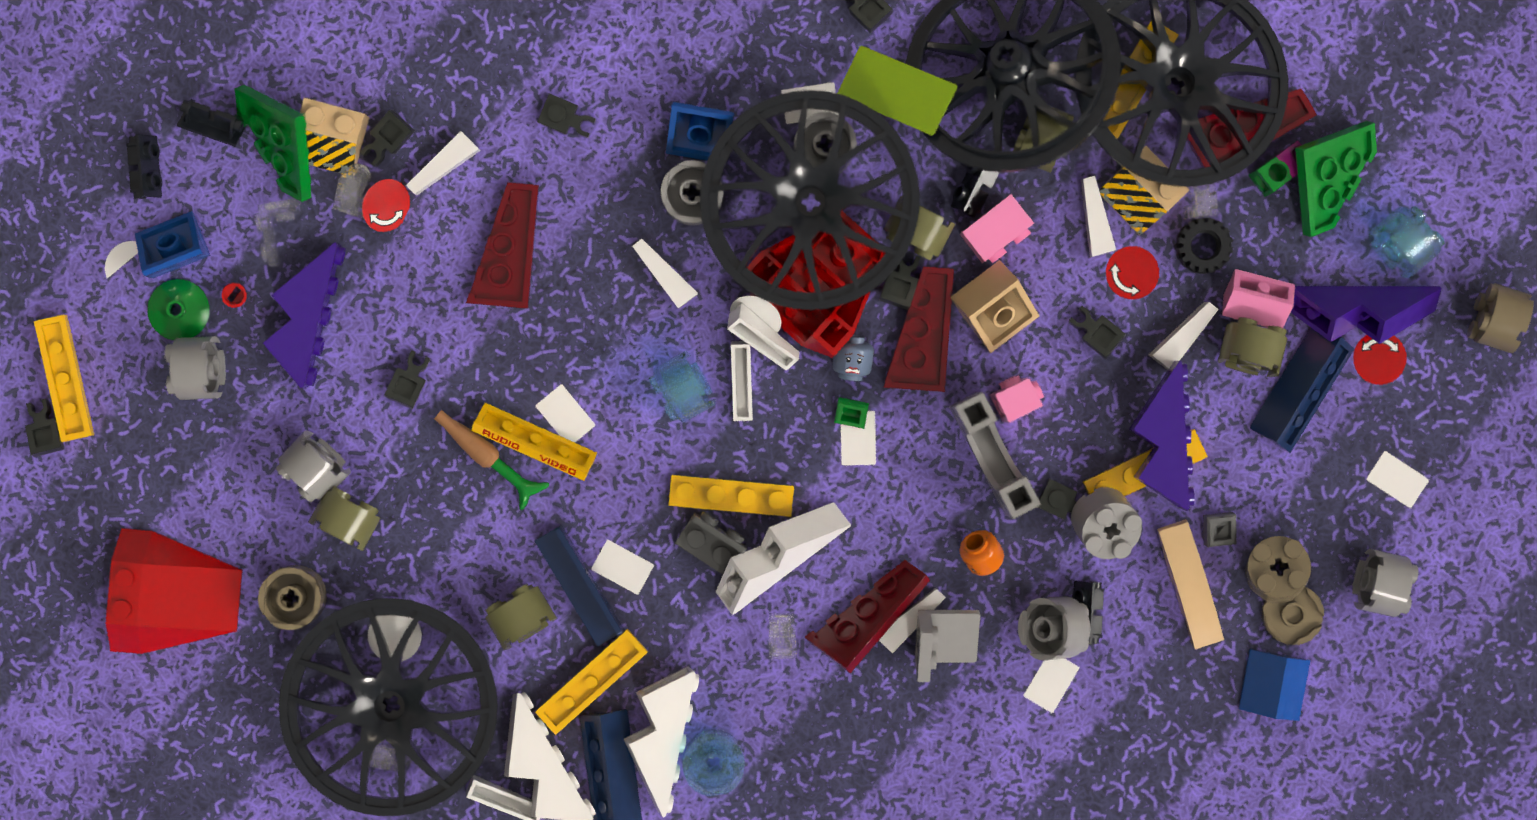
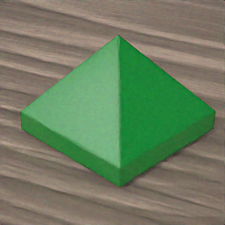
M839 397L834 423L865 429L869 403Z

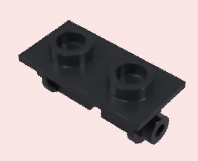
M193 99L183 101L180 110L183 114L177 123L179 128L236 147L246 126L243 127L244 120L239 119V115H231L216 110V112L212 111L211 107L197 103Z
M136 134V136L129 137V143H126L128 165H138L137 171L129 172L130 193H133L134 199H146V197L162 198V177L159 166L160 149L157 136Z
M967 166V173L962 183L955 189L953 193L954 200L950 207L963 210V213L974 218L976 213L981 212L989 195L980 189L982 184L992 188L999 172L984 171Z
M1074 580L1072 598L1079 603H1084L1089 610V645L1099 644V638H1102L1103 616L1094 615V610H1103L1105 588H1102V582Z

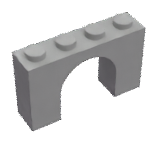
M975 392L950 405L949 408L1005 516L1014 519L1041 505L1027 476H1023L1010 457L994 422L997 421V418L984 393Z

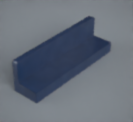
M1310 328L1250 425V429L1268 438L1281 449L1291 453L1348 361L1354 348L1342 337L1330 342Z
M560 525L535 540L536 545L597 647L613 637L623 634V626L563 526Z
M627 709L579 715L591 805L596 812L593 815L594 820H642L635 763L624 741V738L631 735Z

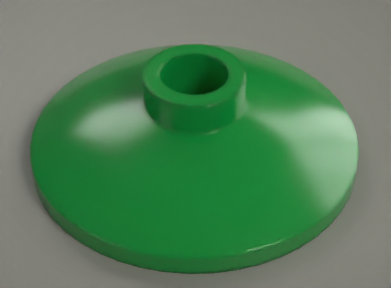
M174 279L162 283L154 290L149 299L147 311L149 321L155 331L167 339L175 340L176 338L195 337L207 324L210 306L207 296L199 286L188 280ZM174 304H179L181 312L175 316L172 314L171 308Z

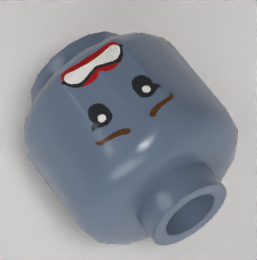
M854 334L833 357L832 368L835 372L839 373V378L850 381H862L863 376L871 373L874 347L864 342V336Z

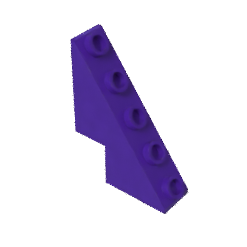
M336 242L271 295L291 320L263 342V344L301 389L314 386L318 371L317 368H314L316 355L321 356L324 348L325 339L321 338L323 325L328 326L331 318L332 308L328 307L330 295L335 296L339 282V278L335 277L337 265L342 266L346 253V248Z
M1295 286L1294 306L1291 313L1330 342L1357 327L1380 344L1435 312L1442 288L1440 286Z
M1174 361L1129 430L1154 446L1134 478L1180 509L1188 511L1190 506H1194L1195 501L1194 489L1189 487L1188 475L1193 473L1192 457L1187 456V444L1191 443L1190 425L1185 423V413H1189L1190 410L1189 396L1184 394L1183 382L1188 381V367L1186 363Z

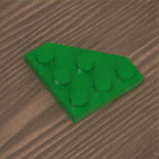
M245 84L234 88L237 115H239V119L244 120L243 127L249 125L257 138L253 144L265 164L271 163L280 178L276 182L281 191L301 202L312 198L305 115Z
M1364 121L1296 147L1303 235L1313 237L1331 230L1337 225L1340 216L1337 215L1345 200L1350 201L1362 180L1359 174L1366 162L1371 163L1377 153L1374 122Z

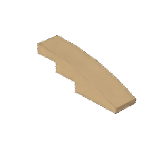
M1185 519L1158 528L1157 531L1170 580L1175 587L1180 610L1185 618L1192 646L1196 650L1223 641L1224 637L1188 521Z

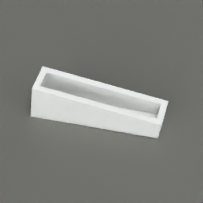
M460 131L406 186L415 195H418L480 150Z
M1092 176L1082 179L1083 204L1089 255L1091 258L1115 251L1116 247L1096 178Z
M643 239L632 246L678 309L698 295V292Z
M742 302L729 313L727 329L787 371L799 360L800 352Z
M1203 302L1148 355L1168 370L1174 361H1180L1219 309L1210 302Z
M731 341L733 421H751L753 417L750 345L745 341Z
M936 588L905 610L879 641L893 653L917 628L918 610H934L946 597Z
M472 776L465 792L466 798L523 820L541 819L530 817L532 799L478 776Z

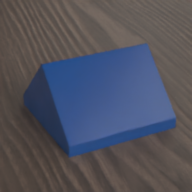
M672 102L666 154L708 161L715 144L724 131L734 122V112Z
M192 211L135 233L141 272L145 277L154 279L211 256Z
M1249 649L1238 709L1274 719L1299 721L1311 660Z

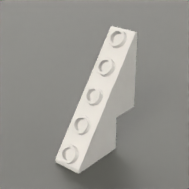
M833 502L769 527L761 546L730 558L717 587V595L732 615L736 614L847 530L851 524Z
M688 666L636 692L651 725L624 738L658 813L663 818L672 811L674 796L671 795L672 785L677 783L680 774V765L677 764L679 752L683 753L686 746V735L683 734L685 723H689L693 712V706L690 704L692 692H696L699 684V674H695L694 670Z
M525 692L513 694L504 776L534 779L530 817L558 820H594L592 816L596 812L587 798L582 800L577 791L580 788L579 782L572 772L567 773L561 764L565 761L561 751L556 745L551 747L546 736L549 735L547 727L540 718L536 720L530 709L534 708L530 698Z

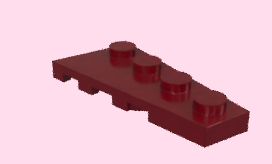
M1302 88L1288 92L1286 111L1281 126L1273 140L1317 115ZM1268 98L1254 103L1267 106ZM1230 109L1249 142L1262 122L1264 114ZM1215 114L1199 118L1202 130L1219 163L1231 158L1242 150L1233 133ZM1189 133L1187 142L1202 168L1210 167L1207 159Z
M507 182L491 234L488 237L482 260L478 266L473 286L466 301L467 304L529 309L539 185Z
M922 267L883 388L945 392L954 269Z
M904 560L875 582L874 588L863 596L858 595L851 601L852 605L838 616L836 613L826 620L827 624L816 633L811 631L805 638L831 660L851 673L929 583L930 579L925 573Z

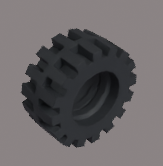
M1199 218L1190 221L1177 234L1175 244L1177 259L1181 261V265L1184 268H1188L1189 271L1194 273L1206 274L1219 270L1229 261V256L1233 252V238L1229 235V229L1225 228L1222 222L1215 221L1213 218ZM1199 233L1211 235L1216 242V250L1210 258H1199L1192 251V240Z

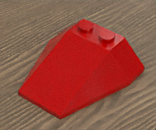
M843 211L840 212L845 225L875 241ZM819 232L812 241V250L821 292L837 289L852 283L846 262L835 240L831 235ZM795 235L761 251L746 268L759 278L772 284L791 252ZM844 237L854 264L857 279L870 271L885 255L881 251ZM803 249L778 287L796 292H815ZM870 292L844 305L827 309L803 310L771 304L780 314L781 328L797 343L805 348L833 358L854 335Z
M121 528L111 560L106 629L110 651L143 654L236 632L238 629L243 570L155 531Z

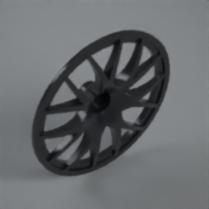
M941 0L932 8L913 37L905 64L922 70L926 50L977 61L978 64L971 73L957 77L941 78L958 86V90L954 93L944 116L977 93H987L988 100L979 116L957 138L952 137L940 125L934 135L922 132L929 142L944 155L958 163L984 171L1019 172L1052 163L1079 147L1104 120L1118 90L1121 75V50L1113 23L1097 0H1071L1089 17V20L1054 32L1065 0H1057L1043 26L1035 34L1027 36L1019 34L1027 0H1017L1008 22L995 0H986L994 13L1000 29L996 39L992 41H982L976 37L955 9L967 0ZM951 13L956 25L969 45L930 42L938 26ZM1091 28H1096L1102 52L1067 62H1051L1045 58L1047 52L1052 48ZM1005 54L1011 55L1012 60L1006 62L1002 56ZM1102 61V73L1096 91L1067 76ZM1052 83L1080 93L1092 100L1078 120L1072 122L1051 108L1039 96L1038 86ZM1016 101L1026 108L1033 147L1019 151L1002 152L1005 111ZM1037 111L1068 129L1040 145ZM993 119L994 151H987L965 144Z
M1108 0L1103 5V8L1111 21L1114 19L1145 43L1152 52V63L1143 64L1121 54V67L1129 73L1120 75L1119 85L1141 84L1150 93L1148 101L1141 106L1102 121L1092 135L1103 150L1119 165L1133 174L1149 181L1176 187H1197L1213 184L1228 179L1251 165L1274 139L1281 126L1288 99V72L1283 50L1275 32L1259 10L1248 0H1208L1221 6L1223 9L1199 33L1195 0H1186L1187 31L1185 42L1179 48L1168 38L1158 0H1149L1153 32L1129 17L1120 14L1129 6L1141 0ZM1230 12L1241 21L1251 35L1222 57L1205 58L1204 43L1219 21ZM1095 27L1084 32L1077 50L1076 60L1094 55L1095 51L1102 52V46L1099 43L1100 38ZM1255 39L1263 55L1266 69L1230 62ZM1092 66L1075 72L1076 81L1094 91L1097 90L1099 83L1092 85ZM1233 75L1268 78L1267 106L1223 94L1214 83L1221 77ZM1171 81L1174 85H1180L1181 87L1177 95L1174 90L1169 91L1167 88ZM1076 92L1081 114H1083L1092 99ZM1230 109L1264 114L1262 122L1249 142ZM1199 110H1210L1220 118L1233 133L1242 150L1231 158L1219 163L1197 117ZM1170 112L1177 120V139L1169 168L1155 165L1140 158L1155 121L1160 114ZM1147 114L1135 151L1132 153L1116 139L1108 127ZM1189 133L1207 159L1210 167L1194 170L1176 169Z
M816 90L793 91L774 96L751 107L724 131L715 144L704 170L700 191V210L705 234L714 255L727 273L747 291L763 300L783 307L803 310L827 309L844 305L866 295L884 282L897 268L913 240L920 210V189L914 162L905 143L896 130L877 112L863 103L841 94ZM807 109L839 113L833 144L827 160L814 168L805 155L804 142ZM801 110L794 151L767 120L782 113ZM845 116L862 124L875 135V137L866 140L839 157ZM761 124L774 138L790 163L788 176L774 177L757 165L737 145L749 132ZM879 141L883 143L896 165V168L861 185L849 188L838 184L839 172L852 159ZM733 151L762 180L720 185L724 168ZM899 174L902 188V212L862 195ZM719 191H758L771 194L777 201V204L770 213L754 218L720 223L718 210ZM809 195H814L815 201L820 202L819 207H813L812 212L807 211L806 205L802 204L803 200H808ZM849 206L867 207L901 218L891 246L887 247L855 232L845 225L840 212ZM765 226L746 252L742 261H740L730 248L723 229ZM779 228H793L795 235L794 244L772 284L759 278L745 267L759 247ZM819 232L831 235L835 240L846 262L852 283L837 289L821 292L812 250V241ZM844 237L881 251L885 255L870 271L857 279L854 264ZM803 249L815 292H796L778 287Z
M378 598L361 601L346 606L319 622L307 633L291 656L283 675L279 694V719L283 740L290 757L300 773L317 791L334 803L349 810L375 816H401L417 813L445 801L458 792L472 778L486 757L497 723V689L487 658L478 643L457 621L442 611L423 603L399 598ZM396 615L413 619L393 655L390 653L376 616ZM369 617L382 665L377 676L366 674L357 664L340 630L342 627ZM422 621L444 633L447 637L423 672L418 677L405 678L400 665L405 648L418 622ZM332 634H335L338 647L349 672L311 661L318 648ZM451 641L462 651L473 670L430 678ZM306 667L330 675L353 688L357 699L350 704H328L298 697ZM476 677L481 707L480 709L443 712L429 710L421 700L425 692L430 689ZM393 696H396L400 709L394 708L392 711H388L386 709L388 704L384 701L385 698L391 699ZM298 704L336 715L337 717L304 739L299 723ZM480 715L477 734L470 750L438 723ZM352 723L360 725L361 736L358 743L340 760L324 770L314 759L307 744L343 724ZM424 727L435 733L462 753L465 759L457 769L444 779L417 750L412 741L413 729ZM385 739L395 748L398 768V797L367 795L371 760L376 746ZM363 751L360 792L344 786L332 778L330 774ZM407 756L438 784L425 791L405 796Z

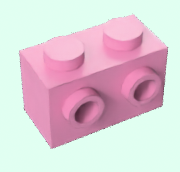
M1011 194L960 233V235L982 263L989 259L993 264L1007 253L1003 247L1012 240L1018 244L1031 234L1028 228L1034 222Z
M1235 269L1223 296L1222 316L1236 320L1240 317L1249 318L1257 321V325L1263 327L1277 326L1283 328L1294 306L1295 284Z
M1019 375L999 383L1001 389L990 394L1002 421L1010 423L1043 406L1040 399L1044 398V395L1038 383L1030 381L1029 378L1020 379Z

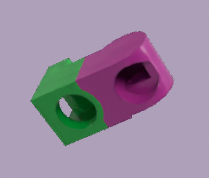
M1299 140L1286 147L1248 175L1264 197L1277 191L1298 174L1296 147L1302 145Z

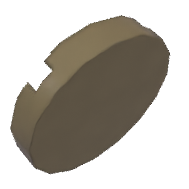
M1304 587L1300 594L1290 601L1271 603L1265 600L1263 604L1262 621L1266 631L1275 640L1284 644L1301 645L1311 641L1322 627L1324 617L1323 605L1320 598L1307 587Z

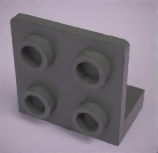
M703 511L701 515L695 512L675 544L716 571L724 574L730 558L741 553L744 554L747 545L743 543L745 537L731 528L725 532L717 526L719 520L707 512Z

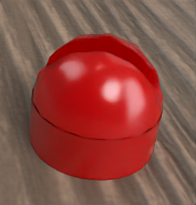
M231 282L225 285L221 296L227 306L237 308L245 303L247 292L240 283ZM238 287L240 292L231 302L227 298Z

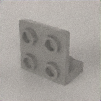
M918 610L915 647L917 682H930L931 670H936L937 663H974L977 661L980 626L979 610Z

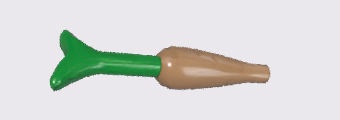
M443 410L434 418L477 464L484 468L492 467L516 487L519 495L520 510L525 509L530 496L548 488V482L539 483L524 479L499 458V451L492 443L451 418Z

